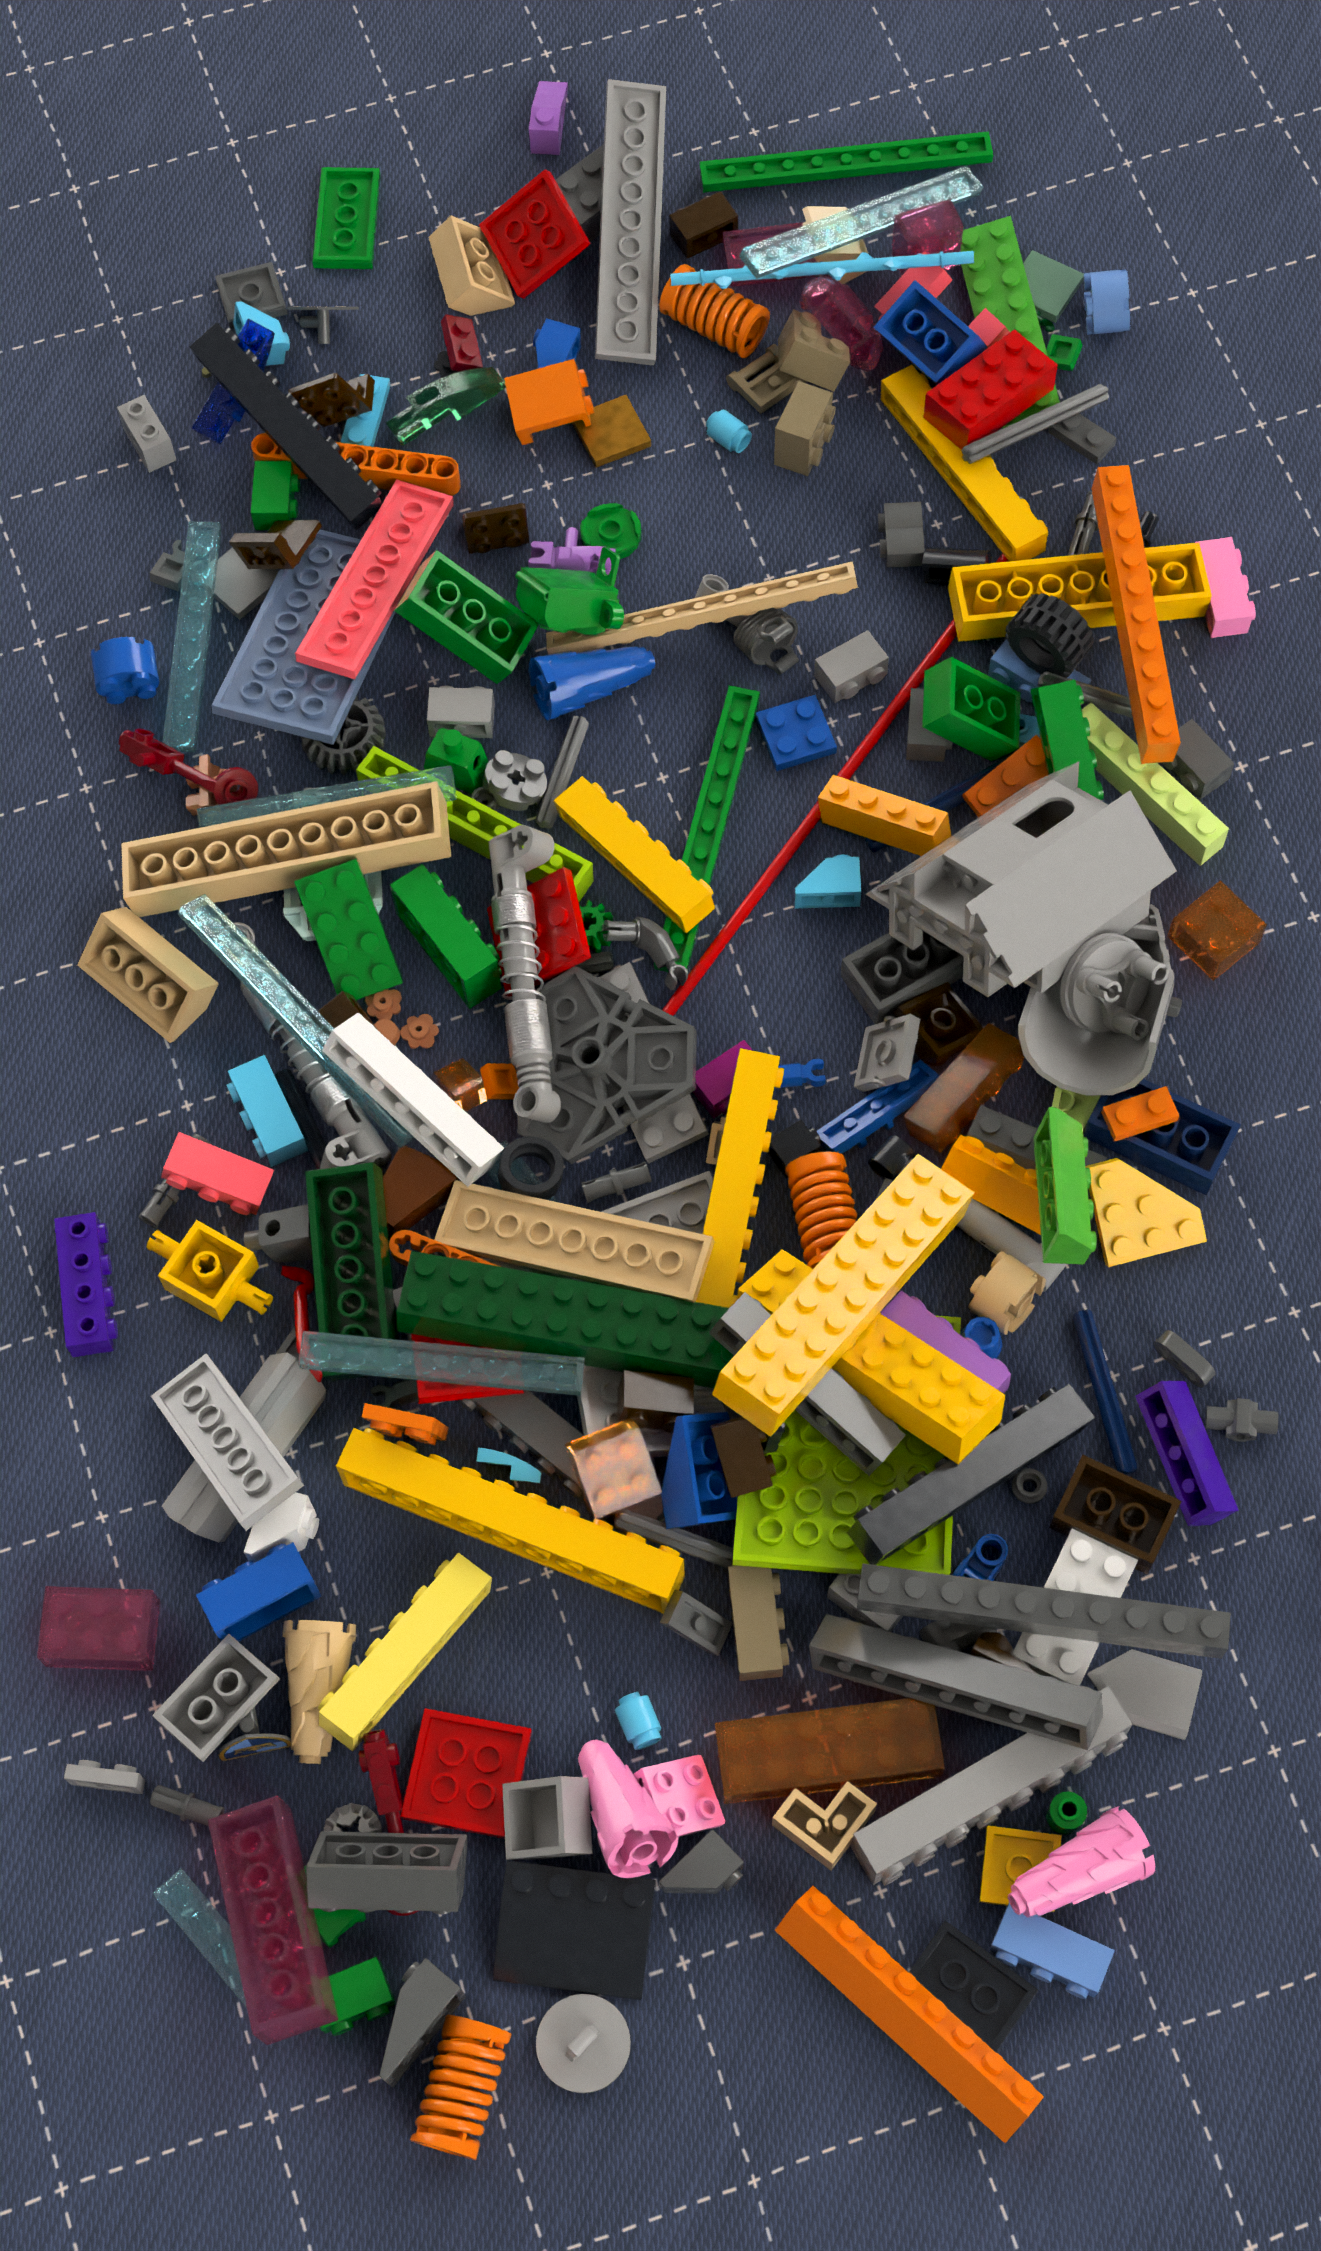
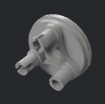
M1117 933L1097 935L1077 949L1064 970L1060 988L1063 1010L1074 1025L1086 1031H1112L1117 1034L1124 1033L1135 1040H1139V1037L1143 1039L1149 1030L1148 1022L1134 1015L1145 1000L1149 981L1157 985L1163 984L1168 979L1169 968L1166 967V964L1153 960L1148 953L1142 951L1137 943L1128 937Z

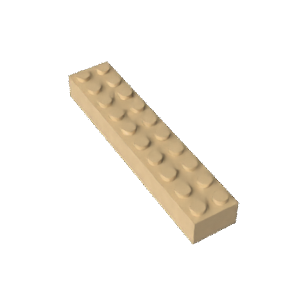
M436 781L122 843L123 899L134 914L138 917H144L296 887L294 881L355 858L358 859L363 874L450 858L451 847L447 802Z

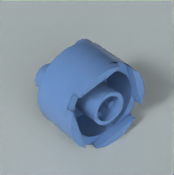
M1110 270L1084 273V309L1087 314V335L1129 331L1130 309L1127 271Z

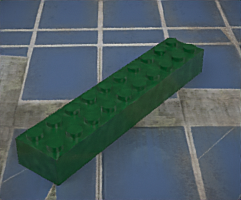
M411 1251L397 1308V1331L620 1372L627 1370L694 1378V1385L715 1388L720 1371L734 1357L732 1353L709 1334L719 1319L728 1311L729 1308L699 1302L693 1303L677 1298Z

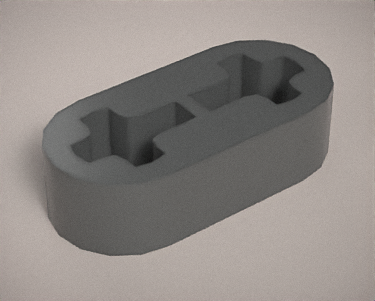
M1166 1330L1154 1342L1157 1352L1194 1385L1203 1388L1216 1375L1212 1365L1176 1333Z

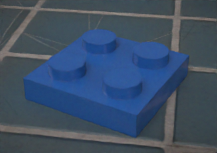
M816 695L756 712V722L776 771L837 753L836 743Z

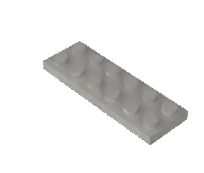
M630 962L598 977L629 993L633 1002L638 1003L639 999L649 1003ZM625 1013L621 1021L626 1022L630 1014ZM691 1093L668 1105L665 1109L656 1112L655 1115L646 1118L640 1124L636 1121L630 1125L648 1163L709 1135ZM627 1103L622 1106L624 1112L630 1109Z
M207 1353L151 1395V1398L246 1531L304 1486Z

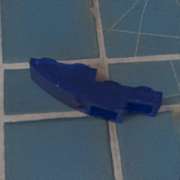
M247 319L238 335L241 341L238 346L244 352L247 349L251 350L260 361L258 367L264 372L275 333ZM218 382L193 424L192 429L220 445L234 420L239 423L245 410Z

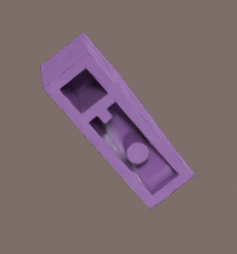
M539 81L531 108L529 124L531 153L560 155L568 83Z

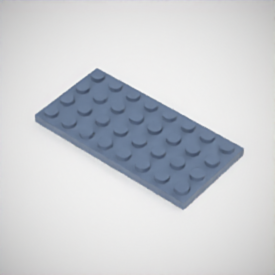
M319 530L315 540L308 546L299 564L294 569H279L211 705L213 714L334 744L393 619L395 611H393L355 680L296 662L295 653L361 539Z

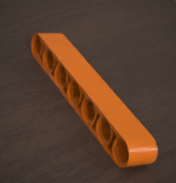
M266 433L257 435L251 442L254 461H291ZM336 442L341 448L338 453L342 458L347 460L350 457L362 471L358 475L365 482L370 479L379 489L391 490L396 479L450 496L457 494L461 488L458 463L451 457ZM292 462L294 474H299L302 479H308Z

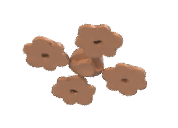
M385 989L365 997V1002L369 1006L367 1008L368 1015L377 1017L379 1021L374 1025L393 1045L398 1042L401 1035L403 1040L408 1041L410 1048L416 1049L419 1046L430 1048L435 1042L434 1036L439 1033L437 1025L433 1024V1018L429 1014H422L418 1018L415 1016L409 1017L407 1025L403 1026L401 1030L391 1021L393 1014L396 1015L401 1011L399 1003L402 997L398 990Z

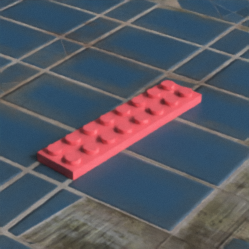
M396 479L295 653L296 662L354 680L356 679L454 505L453 496Z

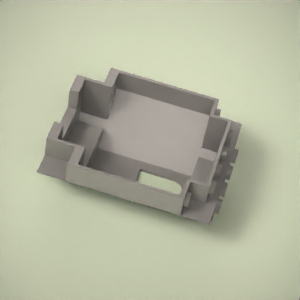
M1076 762L1026 785L865 895L889 909V935L912 950L923 944V931L963 955V982L985 996H991L1007 983L1016 988L1023 982L1038 992L1043 993L1062 979L1069 960L1086 941L1104 933L1122 935L1149 916L1151 890L1177 872L1132 792L1129 790L1109 805L1078 788L1079 762Z

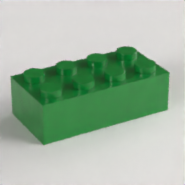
M438 550L421 564L394 610L496 684L513 672L539 626L537 622Z
M421 864L390 884L396 915L469 1009L502 989L500 980L502 970L498 965L500 960L499 954L492 944L488 943L485 945L481 940V932L472 919L467 921L461 914L463 912L461 905L453 895L450 897L446 895L443 891L444 885L434 871L429 873L425 866Z

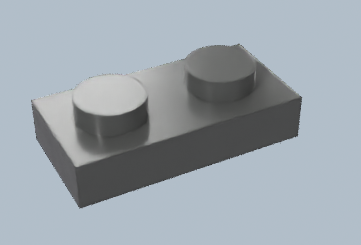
M1080 413L1049 427L1048 432L1095 464H1098L1116 445L1117 440L1115 436Z
M674 1590L660 1621L661 1624L705 1652L716 1656L719 1655L733 1624L687 1593L679 1590Z

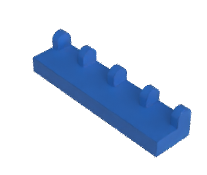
M919 1060L912 1065L909 1080L878 1088L816 1132L822 1141L820 1145L828 1152L843 1154L856 1144L862 1149L867 1145L866 1137L882 1126L887 1130L894 1127L892 1119L908 1108H911L914 1112L920 1109L919 1101L933 1091L937 1095L942 1094L944 1087L940 1075L923 1061Z

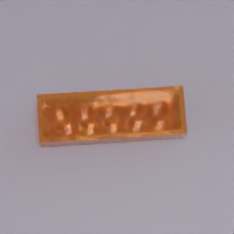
M912 1698L715 1723V1737L724 1804L789 1796L794 1788L803 1794L841 1790L847 1781L855 1787L942 1777L945 1769L935 1705Z

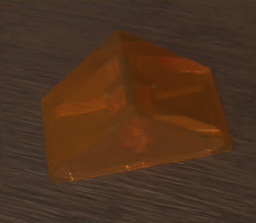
M464 1058L433 1072L443 1091L465 1112L487 1101L482 1077Z

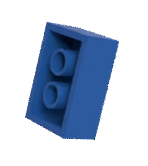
M916 280L912 282L874 326L877 332L935 385L941 383L987 349L986 344L973 330Z

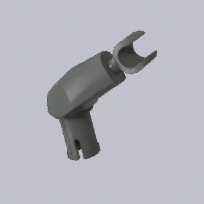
M638 916L632 922L604 921L602 931H608L607 934H603L604 941H631L635 947L648 952L658 969L667 967L669 972L665 978V984L669 989H675L677 979L682 986L688 978V970L684 966L675 963L680 957L668 933L650 919Z

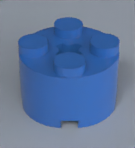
M135 637L113 638L100 643V650L97 652L94 649L91 651L95 688L98 694L106 697L107 703L121 704L126 700L125 697L138 695L139 698L148 699L156 695L159 676L154 645L150 641L144 639V644L136 643Z

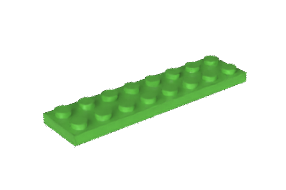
M1011 216L953 233L958 252L974 251V263L961 264L974 317L976 318L986 308L1010 332L1015 329L1047 355ZM1054 385V390L1011 420L1003 428L1059 403L1056 385Z

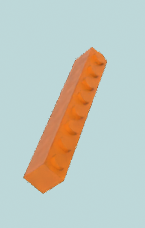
M812 1886L805 1892L776 1927L775 1931L1004 2143L1010 2139L1044 2098L1001 2055L991 2049L970 2027L956 2017L942 2001L932 1995L911 1973L907 1972L884 1948L873 1941L816 1887Z

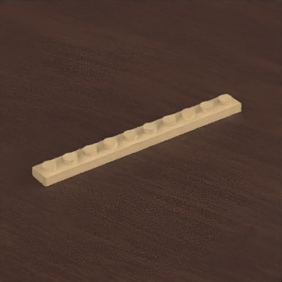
M848 562L625 614L620 629H606L597 635H584L575 631H568L567 633L547 632V651L551 655L569 651L578 653L603 649L605 646L618 643L628 644L635 639L648 636L659 637L666 632L678 629L689 630L696 625L704 623H719L734 616H749L760 610L769 608L779 609L799 601H814L825 595L834 593L844 594L851 589L858 588L853 562Z

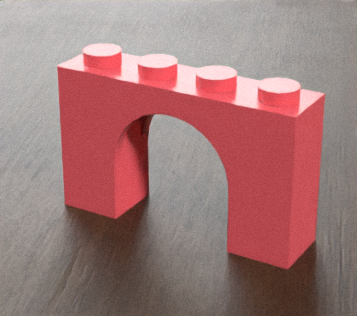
M940 266L909 268L874 306L882 314L878 320L884 316L914 280L937 298L952 282V278ZM986 308L968 326L982 339L987 349L1010 333L1006 326Z

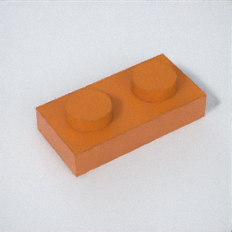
M1167 1086L1104 1106L1101 1111L1114 1142L1176 1122L1180 1116Z

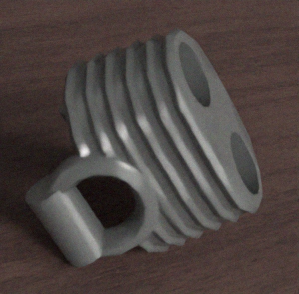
M769 608L760 610L753 615L747 616L736 628L733 642L753 664H765L769 669L781 675L799 662L797 655L791 647L798 634V623L795 618H792L791 615H788L782 609ZM781 649L787 652L785 656L775 663L770 659V654L775 650Z

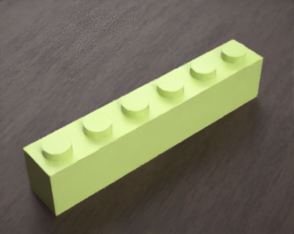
M1092 702L1082 709V715L1087 717L1090 725V736H1087L1089 749L1094 750L1097 759V767L1094 769L1120 793L1125 794L1130 790L1144 815L1199 866L1223 848L1229 828L1158 763L1141 764L1138 745Z

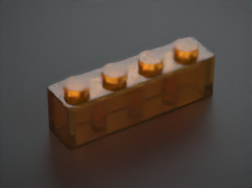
M988 1023L903 1116L909 1134L939 1153L948 1144L953 1143L963 1127L970 1120L975 1119L980 1106H983L990 1097H994L1012 1073H1016L1022 1066L1025 1058L1020 1040Z

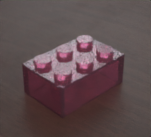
M45 1586L37 1658L45 1667L153 1671L160 1599L153 1590Z

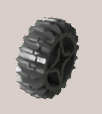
M356 696L334 744L300 736L302 749L307 753L311 763L316 762L320 770L327 767L331 775L337 769H340L341 774L344 776L347 773V769H353L356 773V769L373 746L384 750V739L386 737L384 719L379 714L378 708L375 705L370 706L366 697L359 701L358 696Z

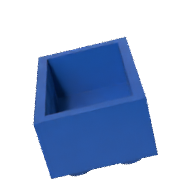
M293 1542L288 1545L285 1543L276 1545L266 1553V1557L255 1563L254 1561L243 1563L234 1570L235 1574L224 1580L218 1578L208 1582L202 1587V1592L196 1595L220 1641L230 1634L240 1642L322 1597Z

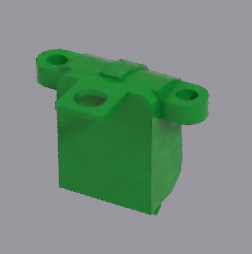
M603 547L596 574L589 571L521 567V571H518L515 575L518 580L516 598L521 610L537 622L540 628L561 633L575 631L584 635H597L606 629H620L624 621V610L619 604L620 600L617 599L619 590L614 587L620 556L608 547ZM607 558H610L611 560V571L609 575H607L605 571V563Z

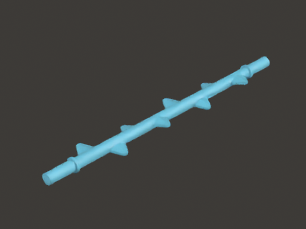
M940 251L937 254L919 253L917 255L872 258L866 252H862L856 260L818 263L805 262L803 264L759 267L754 261H748L743 268L712 271L700 269L699 272L672 273L670 276L671 286L693 284L704 286L706 283H715L721 289H726L733 281L783 279L786 277L826 274L838 281L841 280L845 273L895 271L897 269L932 266L944 268L945 265L974 263V251L950 253Z

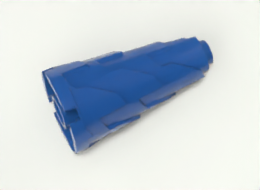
M622 647L610 650L595 649L578 653L569 651L533 657L529 661V678L531 686L536 685L538 692L533 694L542 716L546 720L555 719L561 715L581 709L589 702L612 695L613 691L631 685L640 680V678L651 675V669L655 668V659L653 653L650 650L646 651L644 647Z

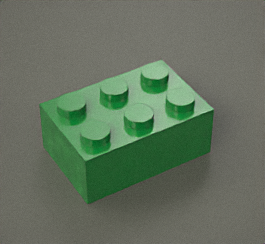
M950 657L925 670L922 727L992 762L1019 749L1021 693Z

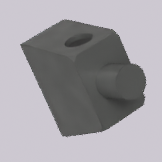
M308 1204L261 1214L259 1216V1230L246 1231L244 1233L245 1248L251 1251L263 1250L274 1262L313 1260Z

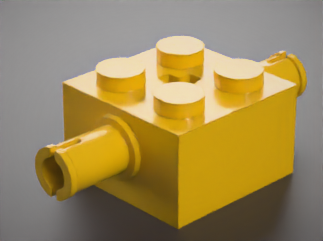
M196 1220L181 1243L164 1235L159 1230L152 1234L156 1240L151 1237L149 1238L146 1246L147 1249L168 1260L158 1274L164 1289L218 1321H223L237 1301L251 1307L261 1315L267 1311L264 1305L270 1307L273 1296L249 1283L260 1267L254 1252Z

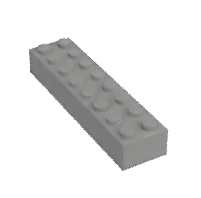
M1107 1686L1099 1691L1102 1692L1103 1718L1088 1750L1026 1733L855 1832L850 1847L872 1885L882 1881L884 1886L892 1883L903 1875L902 1871L912 1862L916 1867L921 1866L935 1857L934 1852L943 1844L948 1849L967 1838L965 1834L972 1827L977 1825L979 1830L986 1828L987 1825H991L999 1819L997 1816L1003 1809L1009 1807L1011 1812L1028 1803L1030 1801L1029 1797L1039 1788L1042 1793H1045L1061 1783L1060 1779L1068 1771L1071 1770L1073 1775H1076L1093 1764L1091 1761L1097 1757V1754L1102 1752L1107 1757L1124 1746L1122 1743L1128 1739L1127 1733L1133 1724L1110 1687Z

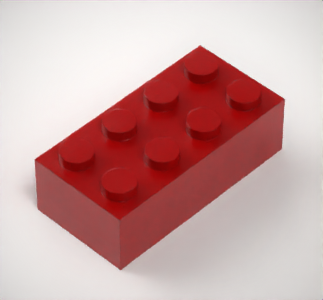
M1014 329L928 391L925 397L923 418L962 450L964 446L997 432L1054 390L1058 364Z

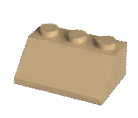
M451 215L429 236L432 254L435 258L439 278L446 297L445 300L449 308L473 316L512 307L515 304L508 277L480 227Z

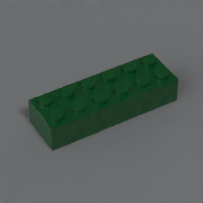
M373 1162L305 1171L322 1376L331 1381L400 1373L382 1169Z

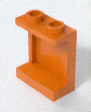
M575 359L504 378L515 432L522 445L533 443L532 433L579 420H583L586 427L592 425L590 414H594V408L590 395L585 396L584 388L589 387L585 370L578 369Z

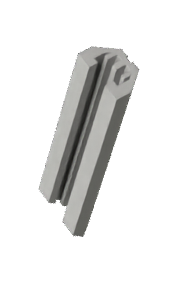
M287 1352L270 1355L244 1390L240 1399L284 1457L325 1400L326 1389L322 1382H318L304 1363L298 1361L296 1357ZM196 1460L193 1461L162 1505L169 1518L183 1525L194 1534L218 1543L224 1542L238 1523V1520Z

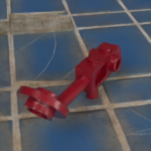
M135 729L134 732L125 730L119 737V751L129 756L131 763L136 764L138 767L148 766L162 775L177 773L212 792L216 802L225 810L233 812L242 811L251 806L257 798L258 783L254 775L244 768L232 767L226 769L216 779H213L183 763L185 754L153 738L154 733L149 730ZM233 785H240L237 791H230Z
M384 1729L363 1734L364 1750L359 1751L362 1772H369L378 1814H385L388 1832L404 1833L399 1813L403 1807V1800L395 1765H400L396 1743H389L388 1734L385 1735ZM387 1910L389 1913L397 1916H407L418 1912L398 1913L394 1910Z

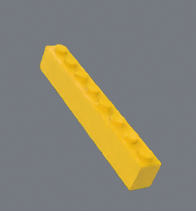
M910 365L881 380V401L1009 562L1030 560L1045 552L1048 529L1042 520H1037L1031 512L1027 501L1023 498L1020 499L1014 491L1010 480L1007 477L1003 478L999 473L993 459L987 456L969 464L963 460L961 449L923 418L926 393L932 389L926 376L922 373L919 374L915 367Z
M740 1048L702 1233L712 1236L715 1242L696 1302L730 1308L737 1301V1295H733L736 1282H743L746 1263L740 1262L742 1249L749 1250L753 1231L746 1229L749 1216L755 1218L759 1197L753 1196L755 1184L762 1185L765 1165L759 1164L761 1152L768 1153L772 1135L771 1132L766 1131L768 1119H775L778 1100L772 1099L774 1087L781 1088L784 1068L778 1067L780 1056Z

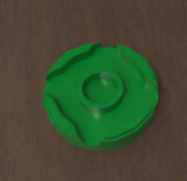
M617 503L599 505L592 508L587 513L588 516L584 521L582 520L580 530L583 546L614 548L620 559L631 555L638 548L641 541V522L635 512L631 509L629 511L623 508V505Z

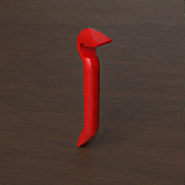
M282 1266V1276L304 1283L297 1286L293 1294L296 1348L308 1370L318 1382H321L322 1372L310 1347L307 1295L315 1288L314 1275L300 1267Z

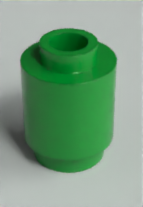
M1074 1792L1059 1793L1053 1798L1047 1809V1822L1050 1828L1058 1834H1073L1080 1829L1085 1821L1087 1806L1082 1797ZM1062 1807L1069 1808L1074 1815L1066 1816L1062 1812Z

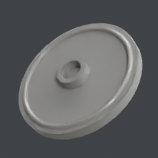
M578 1994L560 2000L544 2015L537 2031L536 2052L543 2071L552 2082L570 2092L591 2093L607 2087L622 2073L630 2054V2033L624 2017L613 2004L595 1995Z

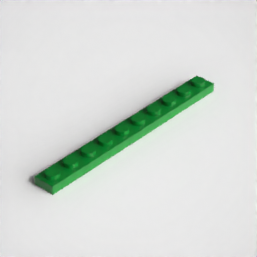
M988 131L700 161L699 166L703 193L992 163L993 150Z
M730 685L682 861L691 870V875L697 881L703 879L709 886L760 700V691ZM666 916L663 929L668 933L680 957L675 963L684 966L688 970L700 922L688 933H685ZM654 962V969L669 972L666 966L658 969Z

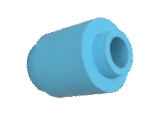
M724 409L719 412L716 411L707 420V435L728 451L741 453L750 443L752 433L748 431V426Z
M634 1692L619 1699L620 1706L615 1709V1713L627 1742L632 1743L635 1750L649 1747L662 1739L659 1733L661 1730L660 1723L647 1695L640 1696L639 1692Z

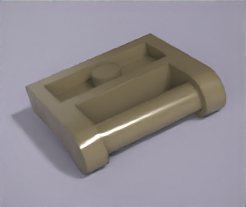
M776 344L766 348L765 354L740 371H733L726 376L729 387L733 391H738L760 414L792 393L798 381L807 382L779 370V352ZM771 363L775 364L769 369H767L765 372L751 380L749 383L747 382L748 379H750L755 374L766 368Z

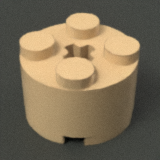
M1001 1251L994 1258L991 1264L992 1269L986 1277L980 1275L972 1284L970 1292L974 1294V1297L969 1304V1309L978 1317H986L993 1320L998 1326L999 1331L1007 1335L1008 1331L1012 1333L1018 1329L1035 1307L1031 1303L1033 1295L1036 1293L1041 1296L1046 1279L1012 1255Z

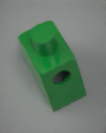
M439 728L426 752L423 772L442 783L472 794L475 789L483 786L482 776L489 761L480 742L461 735L455 729Z

